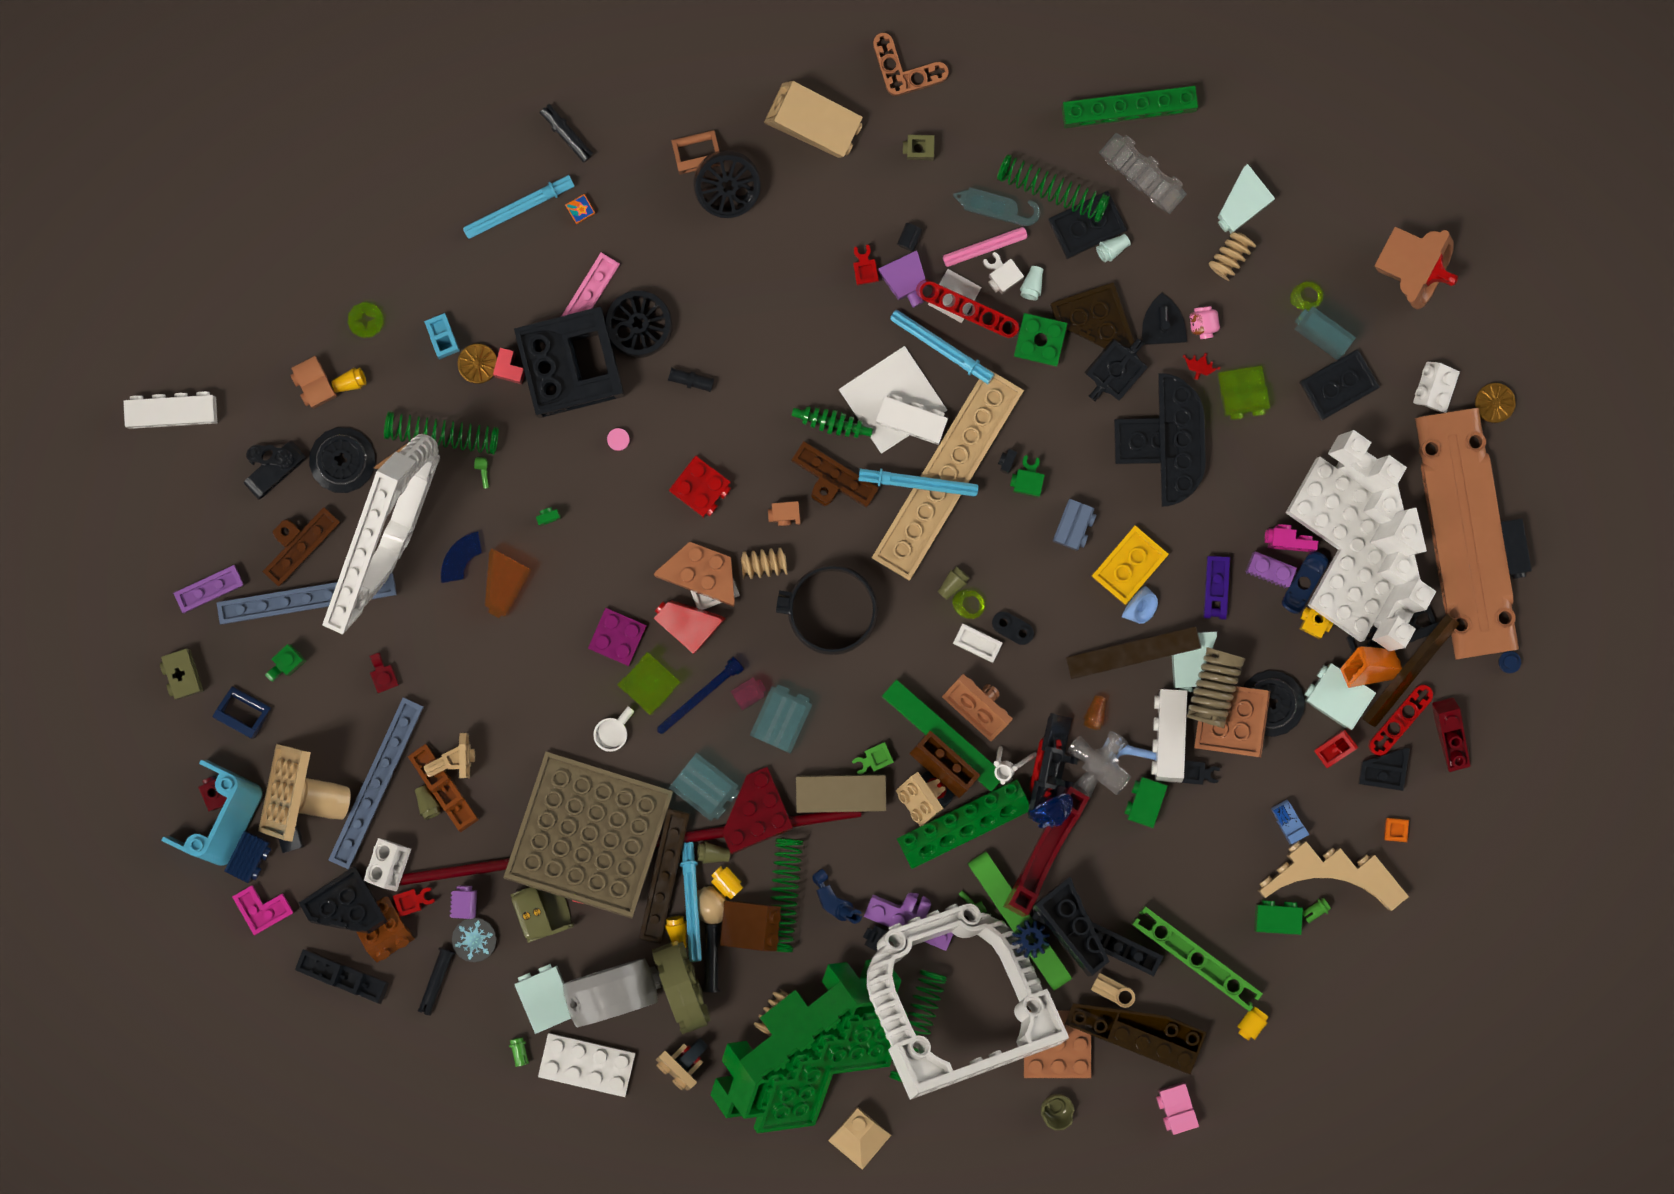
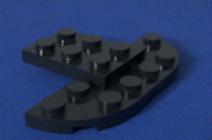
M1158 373L1159 418L1114 420L1115 464L1160 463L1161 507H1168L1187 499L1202 481L1206 463L1205 420L1203 405L1196 391L1179 377Z

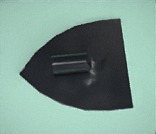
M1163 293L1151 303L1146 311L1142 324V342L1144 345L1187 342L1186 327L1182 314L1174 302Z

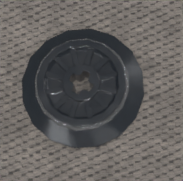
M337 427L324 432L315 440L310 451L309 466L314 479L323 488L334 493H349L360 489L370 479L374 470L373 467L375 466V453L371 443L362 433L351 428ZM344 454V458L347 459V462L342 463V466H339V462L336 461V458L341 457V455Z
M1268 670L1255 674L1245 682L1243 687L1270 691V698L1272 700L1276 699L1278 702L1275 704L1276 709L1272 710L1271 707H1268L1264 736L1276 737L1283 735L1298 725L1304 713L1305 700L1301 687L1292 677L1283 672Z

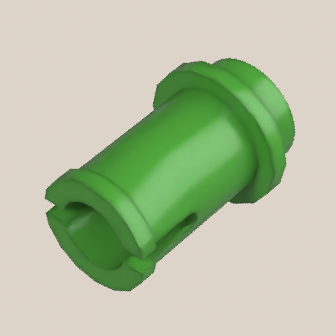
M1318 898V902L1303 911L1304 917L1313 912L1311 916L1306 918L1309 924L1324 913L1328 914L1331 907L1325 898L1321 900Z
M523 1037L510 1040L509 1047L512 1048L515 1067L529 1064L524 1045L526 1041L523 1040Z

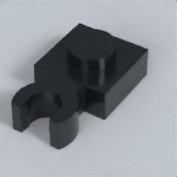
M1185 760L1182 783L1203 785L1204 779L1210 783H1218V779L1211 778V772L1214 770L1220 771V768L1209 766L1205 769L1204 762Z

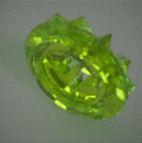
M362 302L353 306L348 313L347 323L355 335L369 338L381 330L383 315L374 304ZM363 311H365L367 317L375 318L368 321L367 329L362 322H356L363 317Z

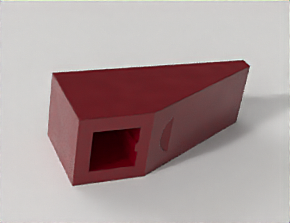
M1453 697L1433 702L1434 719L1448 771L1452 772L1471 767L1460 707Z

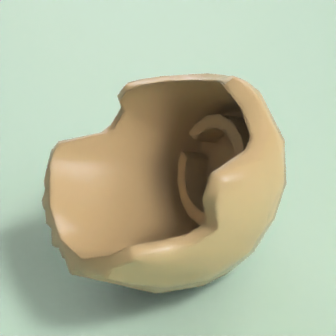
M714 886L703 887L698 890L699 919L709 925L722 922L726 898Z

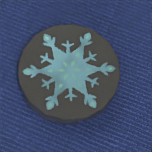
M465 919L453 931V949L465 961H483L496 948L497 938L495 930L484 919Z

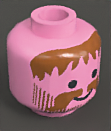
M1212 306L1194 308V312L1189 316L1191 332L1194 335H1200V339L1212 338L1213 333L1218 332L1220 329L1218 312L1212 309Z

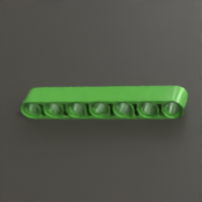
M986 851L967 863L1013 932L1020 933L1016 928L1017 925H1021L1025 929L1024 921L1026 920L1032 926L1033 920L1030 915L1021 917L1004 907L1012 889ZM1030 933V936H1026L1029 945L1036 942L1032 933ZM1041 945L1045 950L1044 954L1039 953L1037 950V958L1032 957L1031 951L1029 956L1052 990L1055 991L1070 981L1072 977L1051 946Z

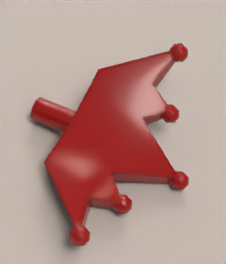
M1204 353V356L1196 361L1195 355L1191 360L1186 358V355H1183L1189 370L1196 372L1194 378L1196 380L1199 379L1200 374L1208 376L1217 369L1220 370V367L1213 368V361L1207 365V353Z

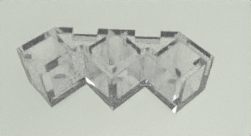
M1115 133L1099 151V154L1115 171L1119 170L1126 177V180L1138 191H1143L1149 196L1153 204L1170 214L1187 195L1182 189L1183 183L1175 176L1170 178L1163 174L1158 168V161L1152 156L1147 158L1140 154L1134 147L1136 143L1129 136L1125 135L1123 137Z

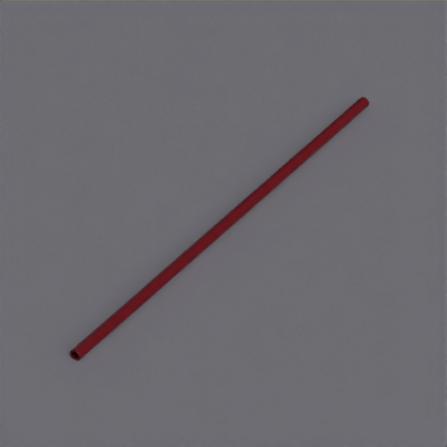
M816 812L789 816L792 827L858 818L861 817V812ZM725 826L688 831L685 834L683 843L724 838L722 832ZM662 835L658 838L656 848L660 846ZM510 858L405 873L402 875L399 886L506 870Z

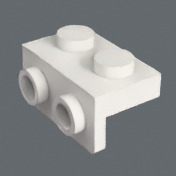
M1426 362L1413 403L1426 406L1440 413H1446L1460 371L1442 363Z

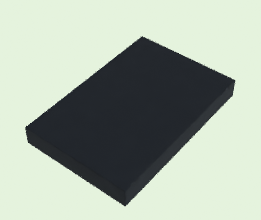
M1109 191L1095 196L1091 207L1090 216L1096 209L1102 195L1109 196L1107 207L1099 222H1095L1096 213L1092 218H1088L1089 208L1084 215H1080L1081 205L1075 212L1070 208L1048 219L1066 259L1074 257L1099 245L1102 241L1109 240L1127 231ZM1091 199L1084 202L1082 213L1086 209Z
M1358 349L1299 382L1321 421L1380 388Z

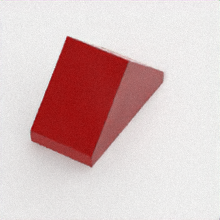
M1340 730L1316 748L1314 752L1325 767L1329 768L1355 751L1358 746L1345 730Z

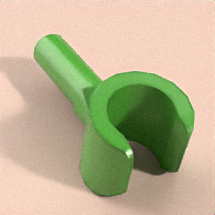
M477 457L475 458L474 469L481 470L483 488H489L487 478L488 460Z
M963 891L959 893L968 904H974L973 900ZM981 901L974 904L981 913L987 912Z

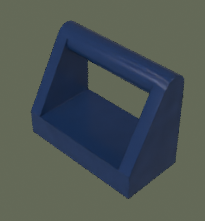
M232 686L212 717L245 736L255 739L271 707ZM232 696L262 712L253 727L224 712Z

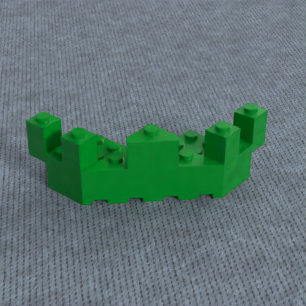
M872 959L865 961L860 976L861 979H859L847 962L828 964L822 980L828 991L810 1006L794 990L760 1017L772 1035L754 1050L747 1041L727 1043L722 1062L732 1076L716 1078L710 1094L725 1118L742 1116L744 1119L757 1117L753 1127L757 1133L815 1126L833 1074L890 1067L892 1057L888 1049L891 1048V1045L885 1036L886 1033L883 1027H881L879 1017L874 1011L875 1008L869 999L870 996L866 986L867 970ZM893 969L892 977L895 990L898 992L902 980Z

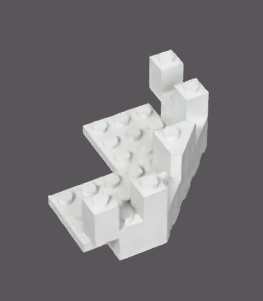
M1355 430L1338 435L1328 453L1339 461L1336 467L1322 457L1315 459L1289 505L1286 514L1338 549L1308 606L1359 642L1364 641L1372 625L1378 629L1372 640L1388 651L1406 648L1416 630L1408 624L1414 613L1427 610L1436 591L1421 581L1415 554L1427 551L1417 508L1404 510L1398 483L1407 467L1390 455L1379 459L1367 452L1372 442Z

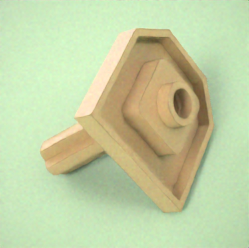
M460 733L458 747L424 765V770L428 777H432L446 769H459V778H470L471 762H475V749H471L469 734Z

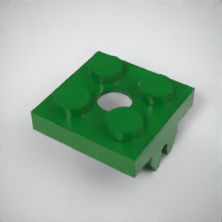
M1024 313L1014 357L1057 367L1067 323ZM1038 333H1043L1047 337V343L1044 346H1037L1034 342V337Z

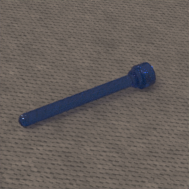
M734 656L730 658L725 666L726 669L657 727V732L660 734L665 733L731 675H739L745 670Z

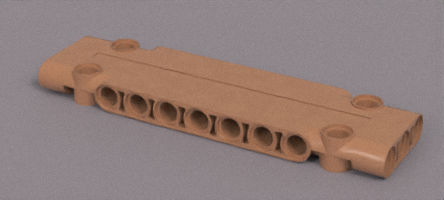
M1479 408L1415 418L1420 445L1419 454L1422 457L1421 473L1444 610L1446 615L1448 614L1455 620L1461 619L1465 623L1464 630L1458 631L1455 629L1451 634L1455 660L1519 650L1515 628L1516 616L1512 610L1513 592L1491 461L1485 449L1486 439L1482 431ZM1471 437H1476L1479 440L1478 448L1470 446L1469 440ZM1427 444H1432L1435 447L1436 452L1434 455L1426 453L1425 447ZM1501 612H1505L1509 617L1506 624H1502L1499 621V614Z

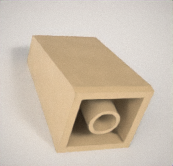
M795 81L782 83L764 123L841 158L850 153L853 146L851 141L854 135H858L862 128V123L860 122L863 117Z

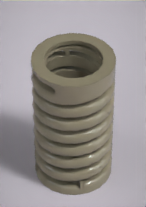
M1206 647V655L1203 657V660L1210 664L1203 663L1201 665L1203 671L1199 672L1198 677L1202 680L1196 681V686L1199 688H1195L1193 693L1197 696L1191 698V702L1196 705H1189L1186 717L1225 728V720L1229 714L1226 709L1231 708L1229 701L1234 698L1231 693L1236 691V687L1232 684L1238 683L1239 680L1235 676L1241 674L1239 669L1243 666L1245 658Z

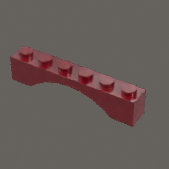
M1072 787L1064 789L1004 904L1005 908L1021 917L1029 915L1056 855L1079 819L1090 797Z

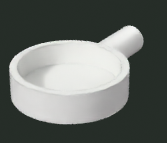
M627 706L618 719L607 718L600 721L596 725L593 734L597 746L609 752L622 748L627 740V729L624 724L635 711Z

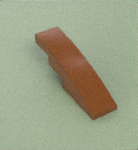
M427 744L408 756L429 790L434 794L459 832L464 831L479 820L445 770L432 777L427 776L424 765L437 759Z

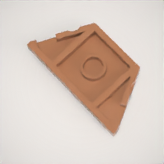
M689 542L654 573L656 578L733 607L735 605L732 559L724 554Z

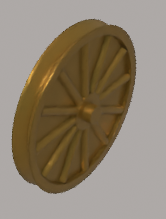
M472 344L464 348L458 357V370L462 377L471 383H485L494 376L493 372L497 357L488 346Z
M1490 383L1482 387L1475 399V407L1479 408L1480 417L1491 423L1507 420L1513 414L1516 405L1513 392L1501 383Z

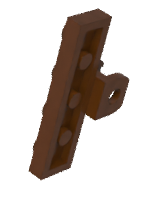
M804 441L791 460L819 478L813 488L811 498L823 506L829 505L837 492L840 491L867 508L879 489L870 482L858 481L859 475ZM820 491H825L827 495H821Z
M325 507L302 530L291 521L283 520L273 530V535L285 548L262 572L279 587L332 532L340 521ZM283 527H286L289 530V534L287 536H284L281 533Z

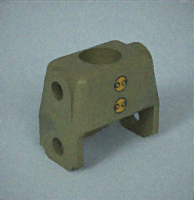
M532 887L510 894L523 934L528 943L574 927V923H571L569 908L564 897Z

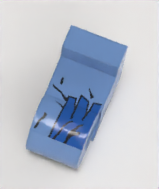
M1287 799L1271 808L1289 844H1293L1309 835Z

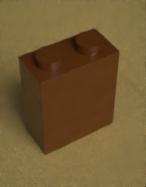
M724 901L720 946L759 951H777L781 906Z

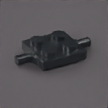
M1113 338L1088 367L1085 374L1093 379L1097 385L1091 394L1088 395L1096 402L1100 395L1105 392L1120 401L1148 368L1136 355L1144 345L1140 339L1137 338L1128 348Z

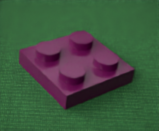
M605 608L588 649L629 666L647 625Z

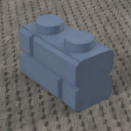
M1069 499L1053 542L1078 551L1079 547L1084 548L1088 538L1085 531L1087 526L1092 527L1096 518V514H1093L1094 508Z

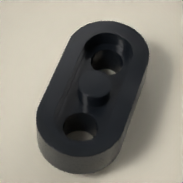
M999 612L992 619L993 629L1019 645H1026L1032 641L1034 636L1033 628L1010 613ZM1004 618L1007 620L1008 624L1006 627L999 625L1000 619ZM1022 629L1027 632L1025 638H1021L1018 634Z

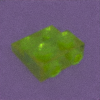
M1262 366L1217 373L1225 417L1230 416L1231 420L1241 419L1247 413H1252L1253 416L1265 415V410L1270 409Z

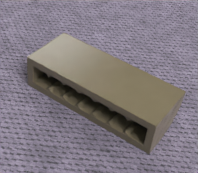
M886 775L796 776L797 813L886 811Z

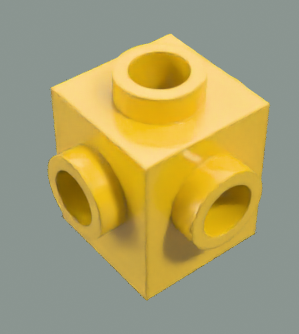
M1306 607L1300 617L1303 622L1299 629L1318 639H1321L1324 632H1329L1333 626L1331 621L1312 608ZM1315 616L1319 617V623L1315 622Z

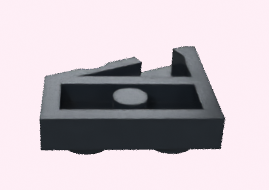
M1404 748L1361 762L1358 784L1404 791L1410 748Z

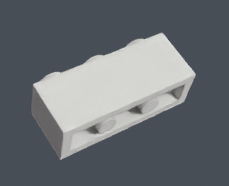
M890 394V397H884L876 420L877 424L939 445L948 418L944 417L945 413L932 409L931 412L923 410L924 406L915 402H911L910 405L903 403V398Z

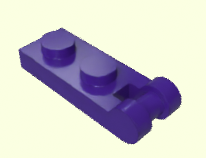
M1207 556L1203 618L1205 619L1219 617V619L1226 620L1230 557ZM1212 601L1220 602V608H1212Z

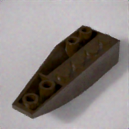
M1075 1003L1072 1004L1065 1025L1190 1075L1207 1033L1163 1015Z

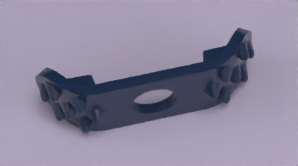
M1310 552L1282 599V605L1285 609L1295 614L1301 613L1328 565L1326 556L1319 552ZM1301 577H1307L1310 580V587L1306 590H1302L1298 586V580Z

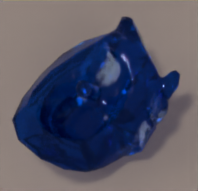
M1070 794L1053 797L1038 805L1034 810L1030 809V816L1033 821L1041 823L1039 828L1061 826L1072 811L1073 799Z

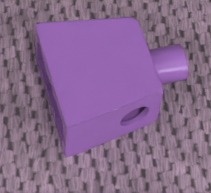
M917 250L878 269L880 276L898 300L908 297L913 308L924 303V300L916 293L918 283L926 280Z

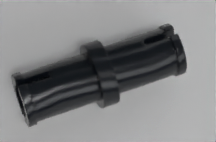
M671 367L668 381L687 385L689 389L694 387L711 393L714 378L697 375L694 371L689 373Z

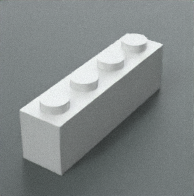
M207 391L196 392V396H188V393H175L174 397L166 398L165 394L152 395V399H143V396H130V400H124L125 427L136 429L218 424L216 397L210 395V392Z
M1160 689L1159 694L1154 697V709H1158V717H1154L1153 731H1157V739H1153L1152 752L1156 753V761H1152L1151 774L1155 775V781L1182 783L1185 763L1187 691Z

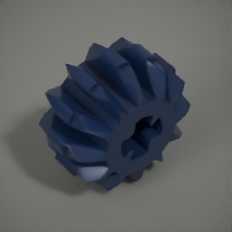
M1026 920L1024 921L1025 929L1021 925H1017L1016 928L1020 933H1012L1013 937L1018 938V941H1013L1012 945H1020L1016 950L1018 954L1025 950L1024 958H1028L1030 951L1032 957L1037 958V950L1041 954L1045 953L1041 945L1049 946L1050 944L1048 941H1043V938H1047L1050 935L1049 933H1041L1045 929L1044 925L1037 929L1038 921H1033L1032 926H1030L1029 921ZM1030 933L1036 939V942L1031 943V945L1026 940V936H1030Z

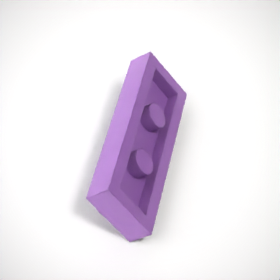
M233 565L173 594L182 613H186L245 585L236 566Z

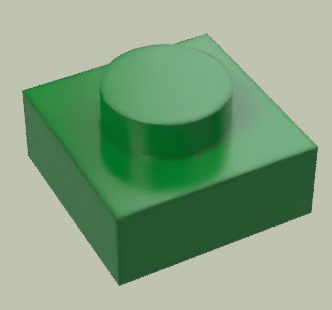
M552 507L539 511L540 515L536 516L539 526L561 519L559 511L557 509L553 510Z

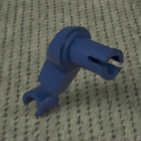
M823 869L817 871L812 876V880L820 888L816 892L822 908L840 921L848 920L853 924L859 923L862 919V916H860L862 914L861 911L854 909L851 902L838 898L831 886H825L823 883L828 879L826 872Z

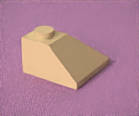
M857 1106L828 1141L863 1170L890 1138L891 1134Z

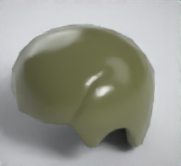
M1052 1094L1043 1101L1041 1117L1049 1128L1064 1130L1073 1123L1075 1108L1067 1096Z

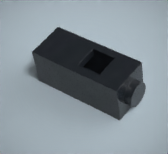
M1523 518L1500 522L1509 575H1512L1513 579L1526 577V573L1531 572L1532 569Z

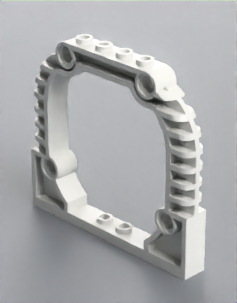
M418 434L399 453L395 452L377 470L323 621V626L344 634L362 614L364 606L377 594L394 570L397 560L400 559L412 537L440 459L437 442L432 437ZM395 503H396V506H395L394 512H393V514H392L391 520H390V522L388 523V525H387V527H386V529H385V531H384V533H383V536H382V539H381V541H380V544H379V546H378V548H377V550H376V552H375V549H376L378 540H379V538H380V535H381L383 526H384V524H385L386 518H387V516L391 513V511H392V509H393V507H394V505H395Z
M957 904L947 907L944 912L939 913L936 910L927 914V918L920 919V917L909 920L908 924L903 926L901 923L889 927V931L877 942L878 951L873 956L867 970L866 986L870 996L869 999L875 1008L874 1011L879 1017L887 1040L890 1042L891 1048L888 1051L910 1100L1061 1045L1069 1039L1048 989L1043 990L1041 987L1040 979L1037 978L1035 968L1029 960L1030 957L1024 958L1025 950L1019 954L1016 952L1020 947L1019 944L1012 945L1013 941H1018V938L1012 936L1013 930L1004 921L991 917V914L981 913L974 904H965L959 907ZM951 932L960 938H970L978 935L992 945L999 955L1018 997L1019 1003L1015 1006L1014 1013L1021 1022L1020 1033L1016 1041L1017 1048L1003 1053L1001 1050L995 1051L988 1055L989 1058L984 1060L982 1057H978L970 1061V1065L954 1071L950 1062L942 1060L930 1052L931 1045L927 1038L920 1035L916 1036L895 990L892 977L894 964L907 955L913 945ZM913 1046L918 1049L919 1053L915 1052Z

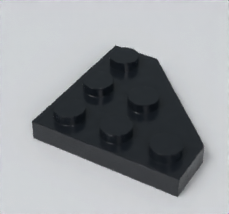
M355 866L299 902L308 921L314 924L370 934L388 922Z

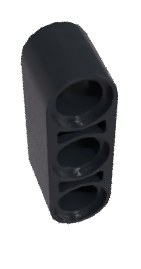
M289 441L282 447L290 451L294 456L293 464L290 467L281 469L278 465H261L244 481L245 486L258 500L267 495L307 458L293 441Z

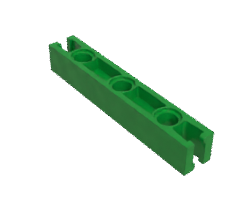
M897 679L882 695V698L926 735L929 731L933 732L979 773L980 776L977 781L990 792L1000 783L994 773L996 766Z

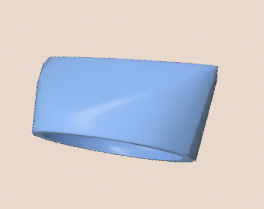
M1147 586L1142 587L1126 606L1122 618L1139 624L1149 621L1157 610L1158 599Z

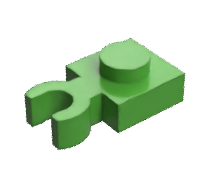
M885 742L864 751L867 756L866 758L858 757L852 761L853 764L856 762L863 764V769L857 771V774H863L869 766L872 767L874 772L894 763Z

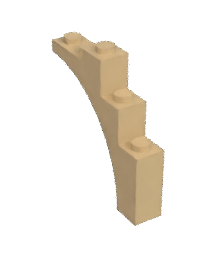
M1297 841L1288 848L1290 852L1287 854V857L1292 862L1290 864L1288 862L1282 864L1277 869L1279 873L1273 878L1270 876L1266 877L1260 882L1261 888L1258 889L1259 893L1266 898L1279 888L1296 881L1311 878H1333L1347 881L1363 888L1376 897L1390 911L1394 910L1409 897L1375 855H1364L1357 861L1358 866L1356 867L1341 848L1334 849L1332 847L1322 855L1324 859L1321 860L1306 841L1302 843Z

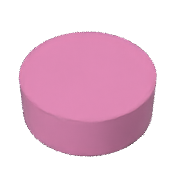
M616 428L609 432L607 442L613 450L622 451L628 447L630 438L625 430Z

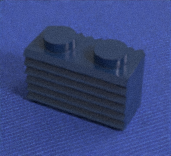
M244 831L224 872L246 883H251L252 879L256 881L261 872L259 865L262 859L266 861L272 850L269 848L271 842L248 831Z

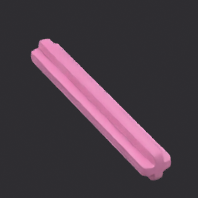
M1021 227L945 254L943 256L944 264L946 267L1024 240L1028 237L1026 229Z

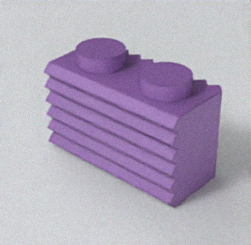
M1254 552L1245 572L1246 574L1250 573L1251 576L1254 575V577L1258 576L1263 581H1270L1271 584H1279V587L1283 586L1285 589L1290 587L1297 568L1261 553Z
M456 886V890L451 892L452 905L450 907L452 909L450 912L452 914L449 916L451 918L463 919L475 918L477 890H472V886Z

